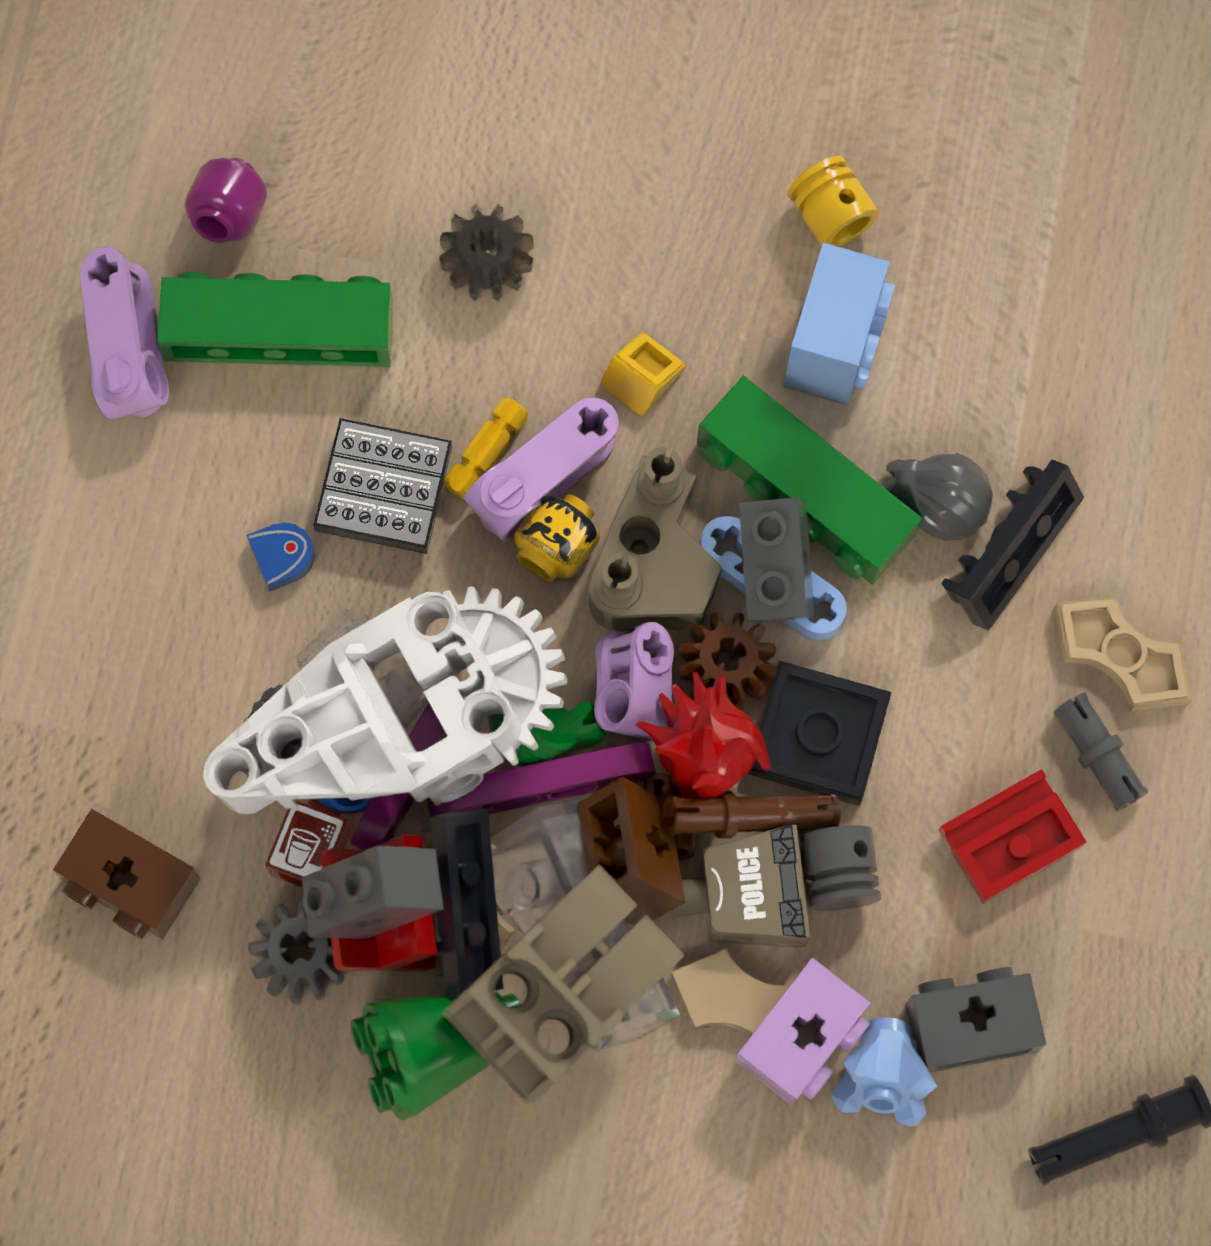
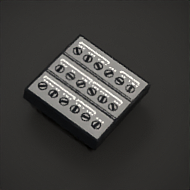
M340 418L313 524L314 530L316 532L428 554L452 452V441Z

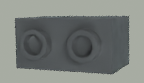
M800 498L739 502L747 621L768 622L815 618L806 501Z
M375 846L302 877L303 907L306 912L309 937L368 939L443 910L435 849Z
M1003 967L978 973L976 975L978 983L955 987L953 978H944L918 985L919 994L912 995L906 1003L910 1026L914 1030L913 1039L917 1041L916 1050L929 1072L932 1073L1039 1052L1046 1045L1031 974L1014 976L1012 967ZM969 1005L973 1006L976 1014H987V1020L979 1028V1032L975 1031L973 1023H961L960 1017L969 1008Z

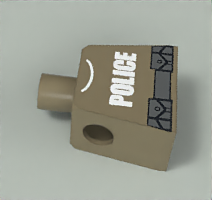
M787 825L711 846L702 851V878L682 880L686 903L671 910L672 917L707 914L709 938L713 942L795 948L806 947L810 939V930L796 825Z

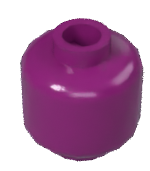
M238 158L212 159L201 166L187 193L184 207L192 227L199 235L212 242L226 243L228 241L240 240L250 234L265 204L267 191L263 180L248 162Z

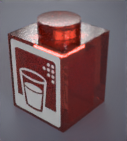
M309 799L308 804L296 801L298 808L287 810L265 864L271 877L303 888L302 877L322 869L321 853L329 849H345L352 832L348 819L342 818L341 813L325 807L316 799Z

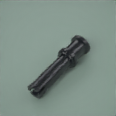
M1195 1075L1187 1076L1183 1080V1085L1155 1097H1150L1148 1094L1137 1096L1136 1101L1132 1102L1133 1109L1112 1116L1037 1147L1028 1148L1032 1166L1053 1157L1058 1159V1161L1035 1171L1039 1181L1043 1186L1047 1185L1052 1180L1146 1142L1150 1147H1163L1167 1145L1168 1137L1194 1126L1201 1125L1205 1129L1210 1128L1211 1104L1200 1081Z

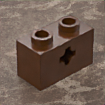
M621 777L579 802L578 810L588 874L600 864L631 897L637 906L623 920L633 925L645 914L654 921L686 902L674 835H668L663 826L666 822H672L671 818L662 819L665 799Z
M92 808L53 869L57 876L66 883L61 890L63 894L90 910L93 909L96 902H99L115 911L116 915L112 922L140 939H143L148 931L164 939L201 879L191 865ZM131 870L137 879L134 886L130 887L122 884L118 888L112 880L115 872L126 875Z

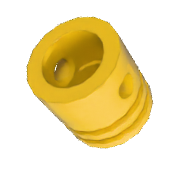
M841 155L832 156L813 165L793 181L787 191L788 197L791 201L795 202L794 206L802 214L803 220L821 247L823 242L838 247L851 242L871 227L880 213L860 181L855 178L852 169L847 167L848 163Z

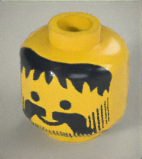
M566 494L563 500L553 496H545L542 498L543 503L529 512L514 534V542L519 550L516 558L527 570L547 582H553L556 577L570 579L577 574L599 543L600 534L595 524L591 521L595 513L589 505L574 495Z

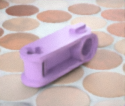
M100 247L92 251L84 259L80 268V283L92 366L91 386L93 395L103 415L110 420H116L129 415L138 418L148 417L165 405L169 399V383L163 365L162 353L157 342L158 322L152 281L149 273L143 267L128 262L127 258L117 249Z
M595 397L584 398L571 406L509 458L483 474L471 486L464 497L466 503L477 513L483 527L496 534L503 543L512 540L516 530L529 512L543 503L542 498L545 496L560 498L604 462L612 453L614 437L619 425L615 409L605 400ZM581 427H583V428H584L586 431H588L589 433H587L586 435H583V434L580 432V431H581ZM598 428L601 431L600 437L593 432L594 429Z

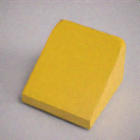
M641 332L612 357L601 379V385L635 413L643 416L681 375L686 364L646 333Z

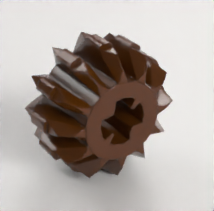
M715 612L710 616L711 631L703 625L694 623L690 627V635L694 642L680 644L679 656L689 662L679 668V677L681 680L691 681L693 680V673L697 672L707 689L708 687H713L718 675H723L726 681L727 696L730 697L733 705L739 710H743L745 707L744 692L754 699L761 700L766 692L761 681L775 679L777 668L766 661L775 656L777 649L774 643H758L765 632V627L762 624L753 625L748 631L743 630L745 616L741 612H737L733 617L732 626H725L723 617L720 613ZM731 653L730 660H734L737 656L739 659L736 670L725 671L724 663L717 667L719 654ZM693 684V686H692V688H691V691H690V696H691L693 699H694V684Z

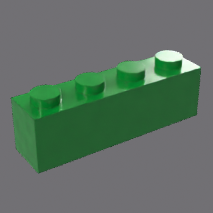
M193 271L182 272L177 275V278L161 277L157 342L164 362L391 367L393 298L390 283H381L379 279L370 276H354L349 278L347 282L324 281L319 276L309 274L295 275L290 280H268L265 276L256 273L237 274L234 276V279L211 278L207 274Z
M744 375L699 424L697 444L701 446L699 448L701 455L716 469L722 472L729 469L745 482L743 484L744 489L755 501L800 498L806 501L809 543H814L817 540L834 554L832 556L834 563L851 578L858 580L862 576L873 585L916 536L922 521L918 514Z

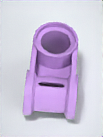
M648 622L636 627L632 633L625 634L621 631H612L604 634L599 639L595 652L597 663V697L594 712L598 725L606 731L653 741L648 734L635 725L638 721H645L658 726L669 727L660 704L659 694L663 693L672 702L671 687L674 648L671 637L666 629L656 622ZM619 648V653L612 654L614 649ZM657 652V656L651 658L650 654Z

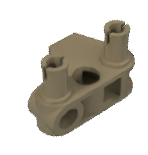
M666 447L655 448L647 456L643 455L640 459L591 577L589 587L591 615L598 624L609 630L634 631L636 627L648 622H656L666 630L690 629L694 623L702 625L719 584L722 566L680 526L692 497L697 475L685 470L682 466L681 458L674 450H672L670 457H666ZM635 544H642L646 547L647 551L639 555L634 554L631 548Z

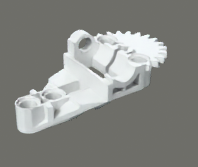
M468 587L464 602L458 605L450 590L444 591L443 594L439 592H426L418 595L413 600L409 597L328 644L210 754L204 765L203 777L205 784L230 810L239 814H254L276 800L285 809L298 808L295 799L349 798L350 800L408 792L418 803L428 797L436 806L441 803L451 802L474 790L482 782L483 774L505 761L504 757L513 766L518 764L516 749L519 748L520 744L535 751L539 746L530 732L533 727L552 731L554 724L542 711L543 709H559L563 707L564 702L562 698L549 692V689L567 684V677L565 673L549 669L565 660L564 653L561 649L544 650L557 636L551 627L535 632L543 619L536 609L520 618L524 606L521 598L515 596L502 609V594L499 589L493 588L483 604H480L478 591L475 587ZM449 618L446 628L440 634L426 636V630L434 620ZM398 652H402L423 689L429 688L424 691V694L448 737L422 752H416L372 671L379 662ZM467 668L470 677L461 682L458 673ZM493 714L504 715V721L495 732L489 734L479 733L482 722L488 716ZM297 738L303 739L302 746L296 755L288 759H281L282 750L288 742ZM249 769V777L245 784L238 789L228 790L232 776L238 771Z

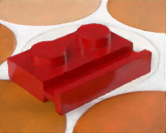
M1042 769L941 825L938 830L942 838L946 839L952 849L954 858L982 904L1079 850L1087 843L1060 797L1051 789Z

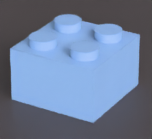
M823 242L791 345L784 387L849 405L854 387L865 390L895 288V284L885 282L890 261Z

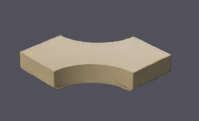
M1114 595L1056 603L1054 613L1063 663L1085 664L1107 674L1123 691L1128 701L1130 712L1188 705L1192 700L1181 644L1159 642L1139 633L1123 617Z
M727 949L671 972V977L694 1030L713 1026H726L741 1030L752 1036L791 986L768 984L751 977L739 968ZM811 1021L804 1028H800L795 1024L792 1025L799 1033L794 1043L802 1050L810 1043H818L815 1035L820 1028Z

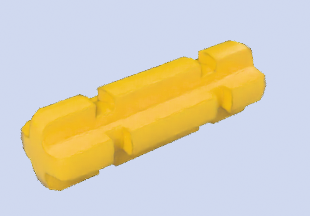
M504 397L499 401L491 413L493 415L492 421L486 420L461 454L462 463H455L444 480L445 487L458 498L464 500L471 486L489 469L494 467L511 443V433L517 434L526 422L527 410L515 400Z

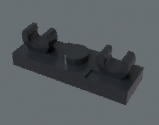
M1051 459L1043 471L1034 466H1027L1023 470V474L1032 487L1025 494H1020L1011 489L1007 492L1006 495L1013 509L1006 519L995 527L990 541L985 546L986 550L979 560L971 555H962L958 561L965 573L968 574L961 583H955L946 578L941 583L951 600L962 605L974 625L987 631L990 630L1085 498L1066 464Z
M468 809L430 816V821L421 824V832H431L432 849L436 850L443 910L436 912L438 938L441 939V941L436 942L437 953L442 952L443 974L435 975L434 978L437 985L445 987V995L449 999H456L501 956L488 809ZM503 975L496 981L495 991L504 989Z

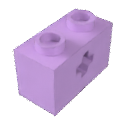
M812 957L739 1051L734 1061L790 1105L798 1099L801 1093L809 1100H812L833 1073L831 1069L824 1065L838 1045L846 1052H849L870 1023L863 1019L861 1015L870 1005V1002ZM811 1021L820 1028L815 1035V1039L821 1046L818 1047L816 1044L810 1043L802 1050L794 1043L799 1033L792 1025L795 1024L800 1028H804Z

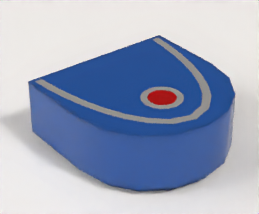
M286 522L273 524L247 535L269 592L301 579L313 565L315 555L312 541L306 531L296 524Z

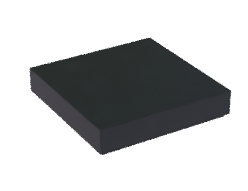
M779 660L760 726L771 769L765 771L755 759L748 774L819 795L833 793L840 801L860 806L892 692Z

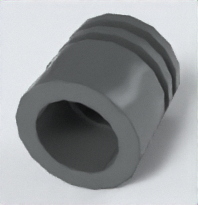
M846 825L819 829L802 835L801 841L806 879L813 881L807 886L808 894L815 896L809 900L811 909L820 911L851 909L871 905L881 900L880 891L874 889L879 885L878 876L872 874L877 870L872 828L861 825Z

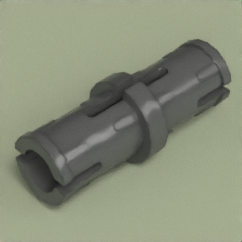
M1084 692L1075 696V701L1070 699L1063 703L1053 713L1060 720L1080 751L1081 756L1078 758L1081 766L1083 769L1090 767L1117 812L1126 808L1128 803L1131 805L1149 791L1146 786H1143L1120 750L1124 745L1118 734L1111 736L1089 702L1087 694Z

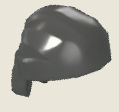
M959 453L938 454L921 461L898 459L886 465L887 471L894 478L886 481L881 486L900 501H903L906 506L922 518L919 528L930 536L944 541L961 540L974 534L987 522L992 507L993 492L986 473L970 458Z

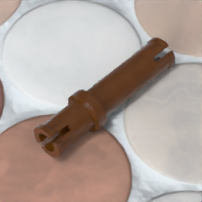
M726 791L716 798H677L676 796H669L663 804L662 819L674 818V822L663 824L668 835L714 833L717 838L726 839L732 838L737 832H766L787 825H796L797 831L837 827L840 824L841 809L828 810V806L840 804L839 799L833 793L824 795L736 796L732 791Z

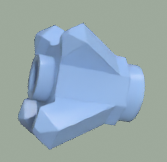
M883 1017L872 1019L869 1021L870 1024L865 1032L861 1035L859 1044L842 1062L846 1072L831 1095L836 1108L843 1113L859 1112L862 1105H864L868 1110L877 1113L894 1112L896 1122L908 1127L916 1126L927 1114L923 1099L937 1087V1084L916 1050L917 1041L913 1039V1028L908 1023L895 1018Z

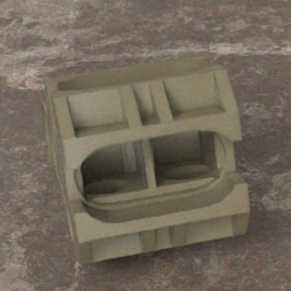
M600 864L442 1012L448 1021L526 1104L529 1102L534 1103L570 1070L569 1067L589 1048L594 1047L618 1023L624 1014L684 956L646 914L609 948L606 946L602 939L628 916L637 904ZM591 952L597 960L567 986L562 979L580 960ZM501 975H516L526 985V1000L519 1008H507L497 1000L494 989L496 981ZM548 1019L560 1021L565 1025L569 1033L568 1046L558 1055L546 1052L538 1042L539 1027Z

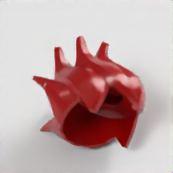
M696 672L693 673L694 701L677 684L671 687L676 706L663 693L659 694L660 704L669 727L658 726L645 721H638L635 726L642 729L654 741L656 745L655 752L659 754L661 764L671 774V781L682 797L716 798L742 780L752 768L755 759L765 771L770 770L771 765L761 731L747 714L730 702L727 696L725 677L718 675L713 687L706 689Z

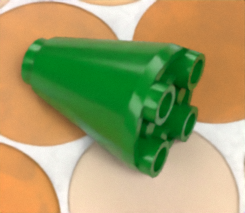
M495 992L497 1000L503 1006L511 1009L522 1006L515 994L509 993L501 996L500 993ZM446 995L377 999L364 1005L362 1017L350 1021L351 1033L357 1050L361 1055L368 1053L375 1077L368 1080L369 1091L373 1103L380 1113L392 1110L395 1116L403 1121L415 1117L490 1066L442 1014L455 999L446 998Z

